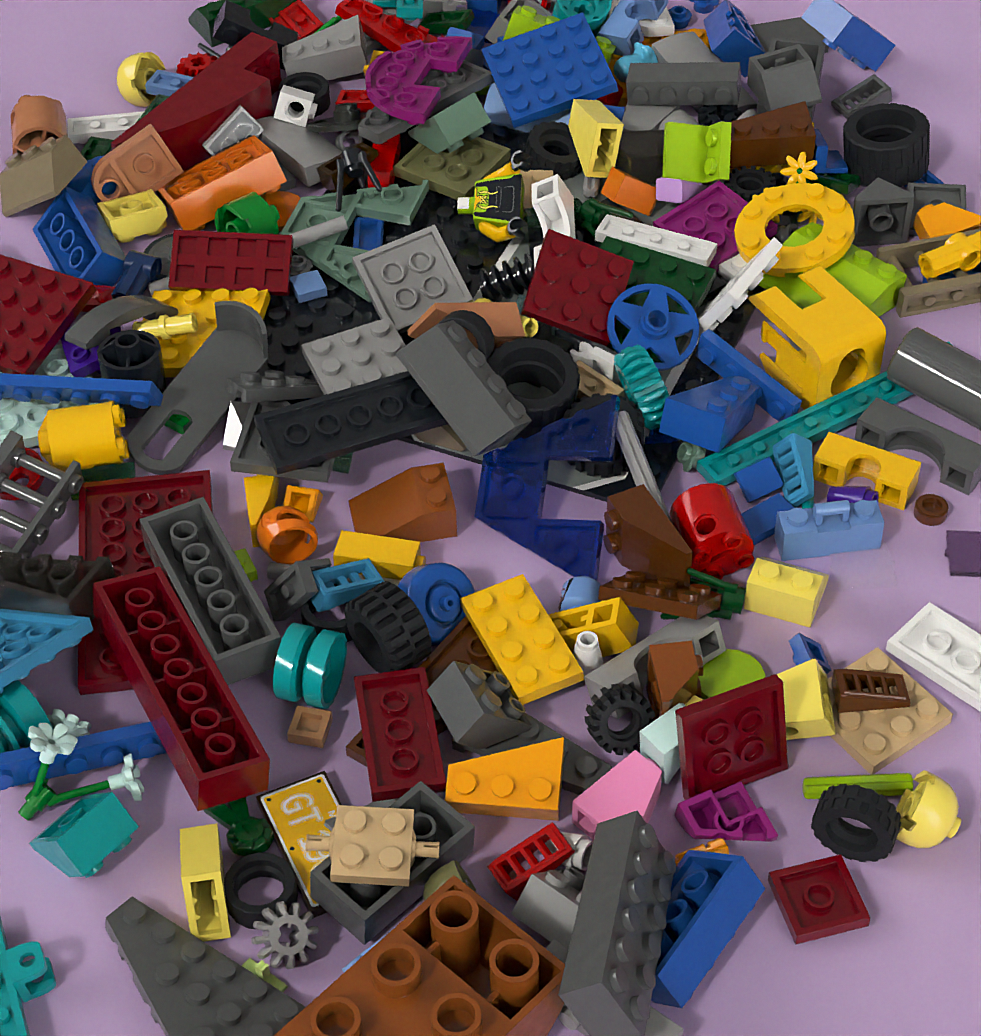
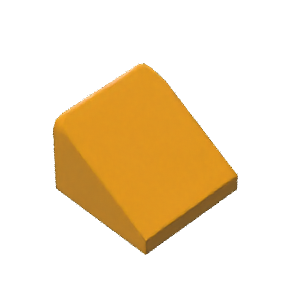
M287 485L283 506H292L302 511L309 519V522H314L323 494L318 489Z

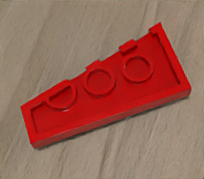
M343 0L336 7L335 14L344 20L358 15L363 32L387 47L390 51L397 52L401 50L402 44L420 39L424 44L437 42V37L428 34L430 29L421 25L417 29L404 23L405 20L402 17L386 15L382 13L383 8L366 0Z

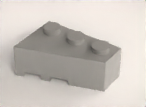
M355 15L282 47V60L287 76L300 72H311L323 76L326 80H332L364 72V65H368L366 39L359 16Z

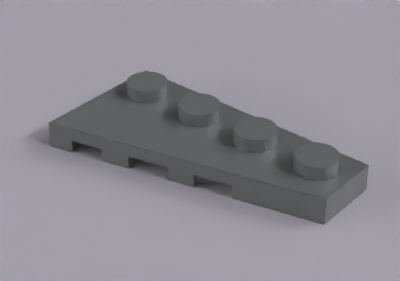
M524 713L532 725L527 732L483 749L458 744L453 739L452 749L461 753L468 750L482 757L564 736ZM564 737L565 752L561 789L580 795L609 772L612 766Z

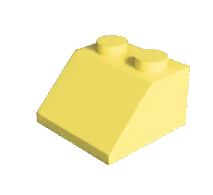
M759 557L756 559L747 580L744 609L810 628L827 585L829 574L767 557Z

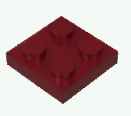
M841 854L769 872L768 883L795 945L869 926L870 915Z

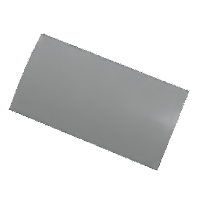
M695 32L674 34L653 43L651 46L658 63L720 62ZM741 86L739 104L737 106L738 110L743 114L749 109L757 108V103ZM691 105L697 113L699 112V107H703V105ZM717 112L716 115L723 121L724 116H722L721 112Z
M274 116L256 120L264 128V131L257 138L273 151L275 157L291 174L308 187L321 182L317 168L342 153L340 149L318 132L308 131L307 124L306 127L276 119Z

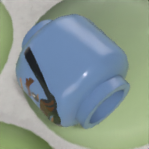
M589 576L570 578L562 587L558 606L559 611L603 601L598 600L601 584Z

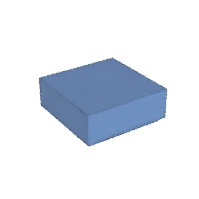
M318 270L290 277V286L299 303L328 296L327 287Z

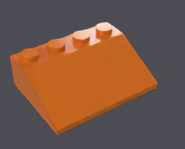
M253 135L185 170L158 189L157 192L181 230L201 231L206 227V223L215 219L217 209L224 204L251 192H256L259 196L265 192L266 194L274 193L287 180L273 151Z

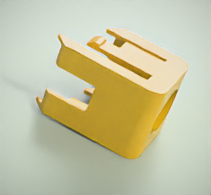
M821 266L809 269L807 272L798 275L800 279L821 296V301L804 309L799 308L776 286L747 297L757 309L802 349L797 351L765 320L762 321L761 339L764 343L768 342L777 351L775 362L764 352L760 353L759 356L768 375L802 400L800 407L804 410L879 375L886 340V329L882 320Z

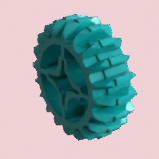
M638 344L633 347L629 346L614 356V365L618 378L629 401L634 402L636 409L642 411L645 422L644 427L649 430L656 427L660 428L665 399L670 396L653 359L645 348Z

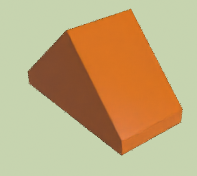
M613 166L600 192L613 202L647 216H651L657 202L655 186Z

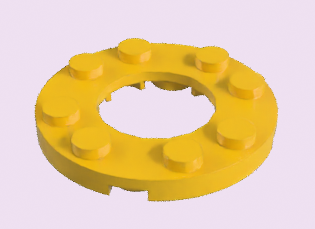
M793 183L770 187L753 198L740 212L734 229L737 250L744 261L748 263L771 241L766 236L765 229L768 226V222L775 215H782L785 210L800 212L808 209L809 213L815 212L823 219L822 232L805 245L795 247L782 246L775 255L779 258L777 263L767 273L764 270L762 272L771 276L785 277V273H804L818 266L826 269L844 256L854 240L855 221L853 210L842 195L819 183Z

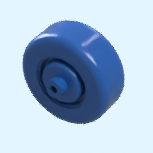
M447 563L417 566L406 573L398 584V587L410 597L422 614L429 630L431 646H438L466 616L461 608L460 598L475 593V589L466 574L459 568Z

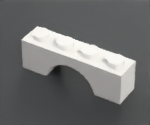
M556 174L531 184L532 206L541 224L543 238L548 229L576 239L574 196L560 176ZM542 245L534 247V269Z

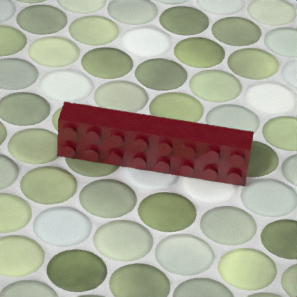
M161 567L93 583V614L197 811L268 790L270 758Z

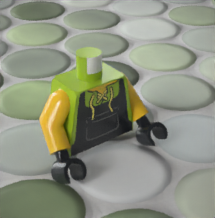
M521 150L514 152L511 161L502 168L484 177L483 180L476 181L474 197H458V214H473L476 229L497 243L515 237L524 239L526 235L523 232V227L528 226V223L523 220L525 186L522 174L519 173L520 170L528 172L531 169V164L524 161L530 157L529 154Z

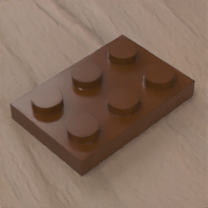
M627 571L625 575L614 577L612 581L599 587L598 600L605 601L621 597L627 606L697 620L720 607L722 593L710 591L711 587L703 584H691L690 587L678 585V580L673 578L661 577L658 580L647 579L645 573Z

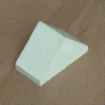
M678 703L639 731L640 754L656 762L662 771V782L664 784H669L680 768L675 710L685 707L686 705L683 703Z

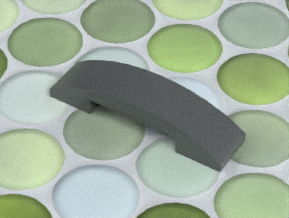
M128 295L118 297L95 307L81 317L65 333V340L88 350L100 345L102 341L110 336V329L141 317L148 320L158 319L160 315L165 314L173 317L178 315V309L149 296Z

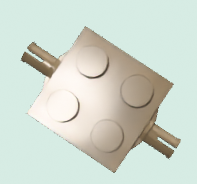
M337 805L335 826L330 836L307 834L306 851L329 852L331 859V882L409 887L410 869L415 861V857L439 859L440 842L416 841V835L413 830L414 809Z

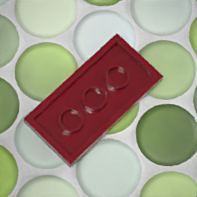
M425 667L354 676L372 802L400 798L420 781L435 793L446 792V779L432 702L427 692L429 686Z

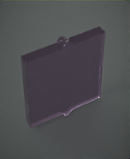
M946 530L947 548L945 549L944 556L948 557L950 576L981 577V532Z

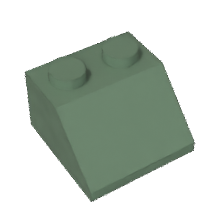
M474 92L426 120L425 124H419L408 131V134L437 154L446 148L451 153L464 145L463 138L468 136L471 141L483 134L484 130L482 127L490 123L491 120Z

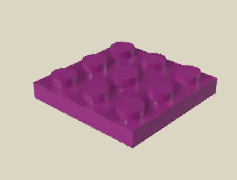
M717 181L653 221V226L717 243V253L708 266L716 269L717 273L719 271V264L739 254L735 240V223L740 212L748 202L722 182ZM772 220L768 222V226L765 229L766 236L769 239L777 234L778 225Z

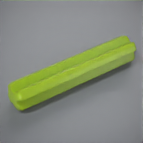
M910 773L806 777L803 779L802 784L803 795L806 799H820L824 790L827 791L830 786H839L840 784L860 785V787L872 789L877 794H882L883 796L903 795L906 789L913 791L914 788L913 778Z

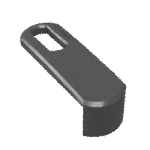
M237 301L215 302L217 328L162 393L161 406H151L128 434L129 452L139 467L157 475L173 474L182 471L229 412L230 401H237L239 397H235L233 393L227 391V378L241 377V372L259 373L269 358L266 326L262 317L252 307ZM173 414L183 415L192 422L163 460L150 458L144 453L143 450Z

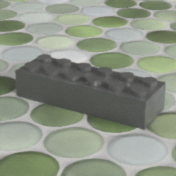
M204 497L139 519L144 545L154 566L161 567L227 685L274 668L281 636Z
M638 811L597 823L558 994L589 1036H645L647 1019L650 1017L652 991L656 984L655 974L658 958L661 956V941L663 930L666 927L668 902L671 899V886L673 875L676 871V863L673 855L666 851L657 839L653 827L644 821Z

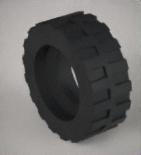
M555 121L542 122L540 125H535L533 130H530L524 152L529 154L530 157L525 160L531 164L533 170H553V174H558L562 180L573 178L582 171V166L566 123H557ZM543 146H557L566 150L570 155H554L546 151Z
M855 784L833 785L821 794L812 817L811 829L814 830L816 839H819L825 848L827 847L832 850L831 852L837 855L841 854L850 860L876 862L881 858L885 859L888 857L889 853L891 854L901 827V816L896 811L893 803H890L885 796L877 794L872 789H866ZM841 817L860 821L871 829L854 826Z

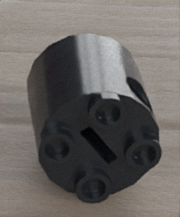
M142 330L120 331L108 336L100 343L97 355L103 379L152 381L161 393L165 391L167 386L159 340L153 334ZM119 404L120 408L124 410L125 419L141 418L151 408V406H148L146 409H140L131 405Z

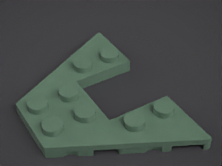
M423 180L422 185L402 188L398 187V184H392L388 187H382L381 192H378L375 187L357 189L356 194L342 197L340 212L336 211V192L323 196L301 197L280 235H288L343 215L348 230L356 216L411 226L429 190V181ZM348 230L293 249L295 253L310 259L313 265L366 301L372 302L352 262L353 257L369 250L342 246L341 243Z

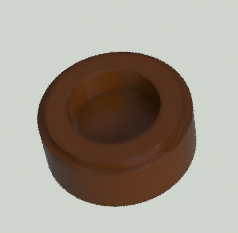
M935 494L922 495L915 502L914 516L924 525H940L947 518L948 503L945 499Z

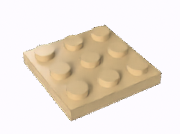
M878 647L844 669L903 674L911 702L910 707L838 713L831 686L832 676L828 678L836 735L830 737L869 774H875L951 723L953 713ZM896 686L889 687L891 694L898 695ZM881 687L876 688L877 693H883ZM868 688L863 689V692H869Z

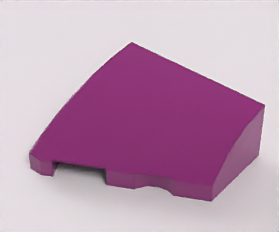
M738 782L715 793L710 789L678 803L674 814L681 827L694 839L722 838L724 840L772 842L777 840L779 836L763 808H756L742 782Z

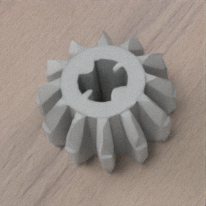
M284 901L277 902L275 907L276 914L269 908L262 910V915L267 920V923L262 921H254L253 927L263 931L262 936L251 938L252 944L264 943L265 947L258 952L257 956L259 959H264L272 953L270 959V967L278 968L283 959L286 969H293L295 957L302 963H306L309 960L307 953L303 949L304 947L317 949L318 944L315 941L308 940V934L318 933L319 927L306 926V923L313 917L310 911L298 917L301 909L299 903H292L287 912ZM280 927H291L292 932L289 934L290 944L288 942L279 943L278 939L282 935L279 930Z

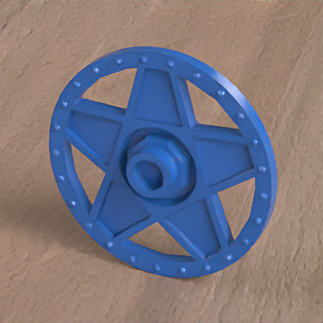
M640 284L625 290L616 298L608 313L607 333L617 353H620L621 350L629 346L641 345L646 351L650 349L662 361V363L654 362L658 371H664L682 364L692 354L699 338V322L692 305L677 291L659 284ZM649 292L643 307L623 302L635 294ZM667 296L679 303L687 314L669 312ZM614 318L630 330L622 344L619 342L615 332ZM692 332L688 347L679 356L675 338Z

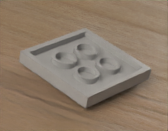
M435 224L352 258L353 265L380 319L390 317L399 335L407 332L434 303L473 302V298Z
M390 317L301 345L303 355L324 395L408 371L396 356L398 350L403 348L405 343Z

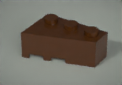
M806 101L732 121L730 168L751 167V165L756 167L789 165L786 157L791 156L797 161L801 152L806 153V163L812 161L816 133Z

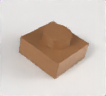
M297 705L287 732L288 742L323 748L333 721L332 711Z

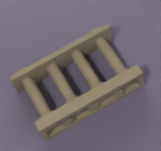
M981 229L965 231L962 233H964L966 236H969L971 234L981 231ZM953 234L877 248L876 258L894 265L898 270L905 273L903 268L919 266V255L944 246L947 239ZM957 268L952 270L955 278L940 280L939 276L926 279L928 283L914 286L907 276L904 287L899 290L896 312L900 318L980 303L981 273L968 275L967 272Z

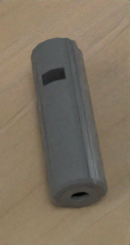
M919 327L910 330L890 360L887 368V379L981 431V361Z

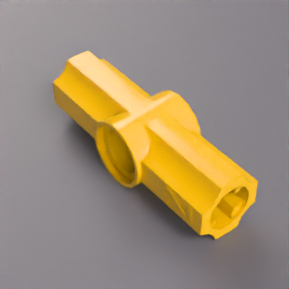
M981 231L969 236L962 232L955 233L947 239L944 246L919 255L918 264L923 276L929 279L957 268L965 272L974 269L981 262Z

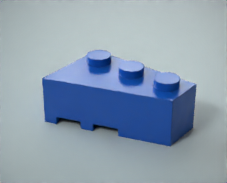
M724 0L703 20L712 53L723 60V62H740L741 75L743 77L748 75L749 57L767 53L743 12L729 0Z
M813 0L801 16L802 19L825 36L823 42L833 50L838 48L837 52L848 60L852 58L851 61L863 70L868 66L876 72L896 46L880 32L834 0Z

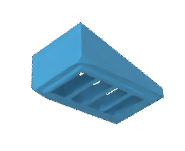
M792 433L773 445V455L777 471L783 482L784 498L796 508L814 496L812 441Z
M369 558L312 571L318 592L310 600L318 612H323L349 602L385 581ZM362 573L365 580H362L358 574Z

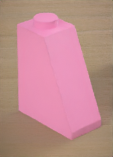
M634 750L573 800L572 823L592 840H594L597 823L634 811H638L648 824L661 793L662 771L652 759L645 758Z

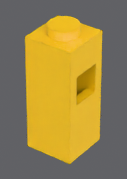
M341 530L333 553L334 566L369 558L381 577L399 580L411 569L426 564V557L421 556L419 541Z

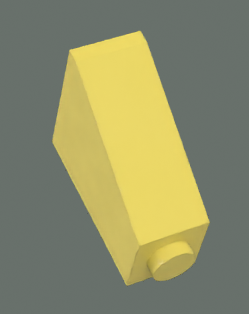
M573 99L568 127L584 175L586 177L607 178L612 166L615 167L624 124L599 100Z
M218 823L180 829L181 880L190 933L203 942L231 938Z

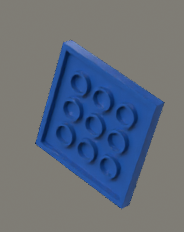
M583 12L481 49L514 128L572 108L573 99L595 100L618 91L617 82Z

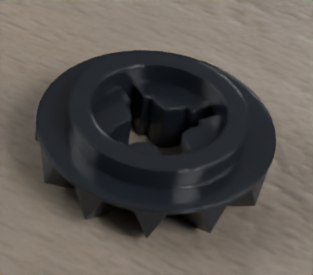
M703 105V107H699L698 123L703 126H710L720 122L721 119L716 115L717 112H721L722 116H724V122L736 121L742 115V112L738 110L737 105Z

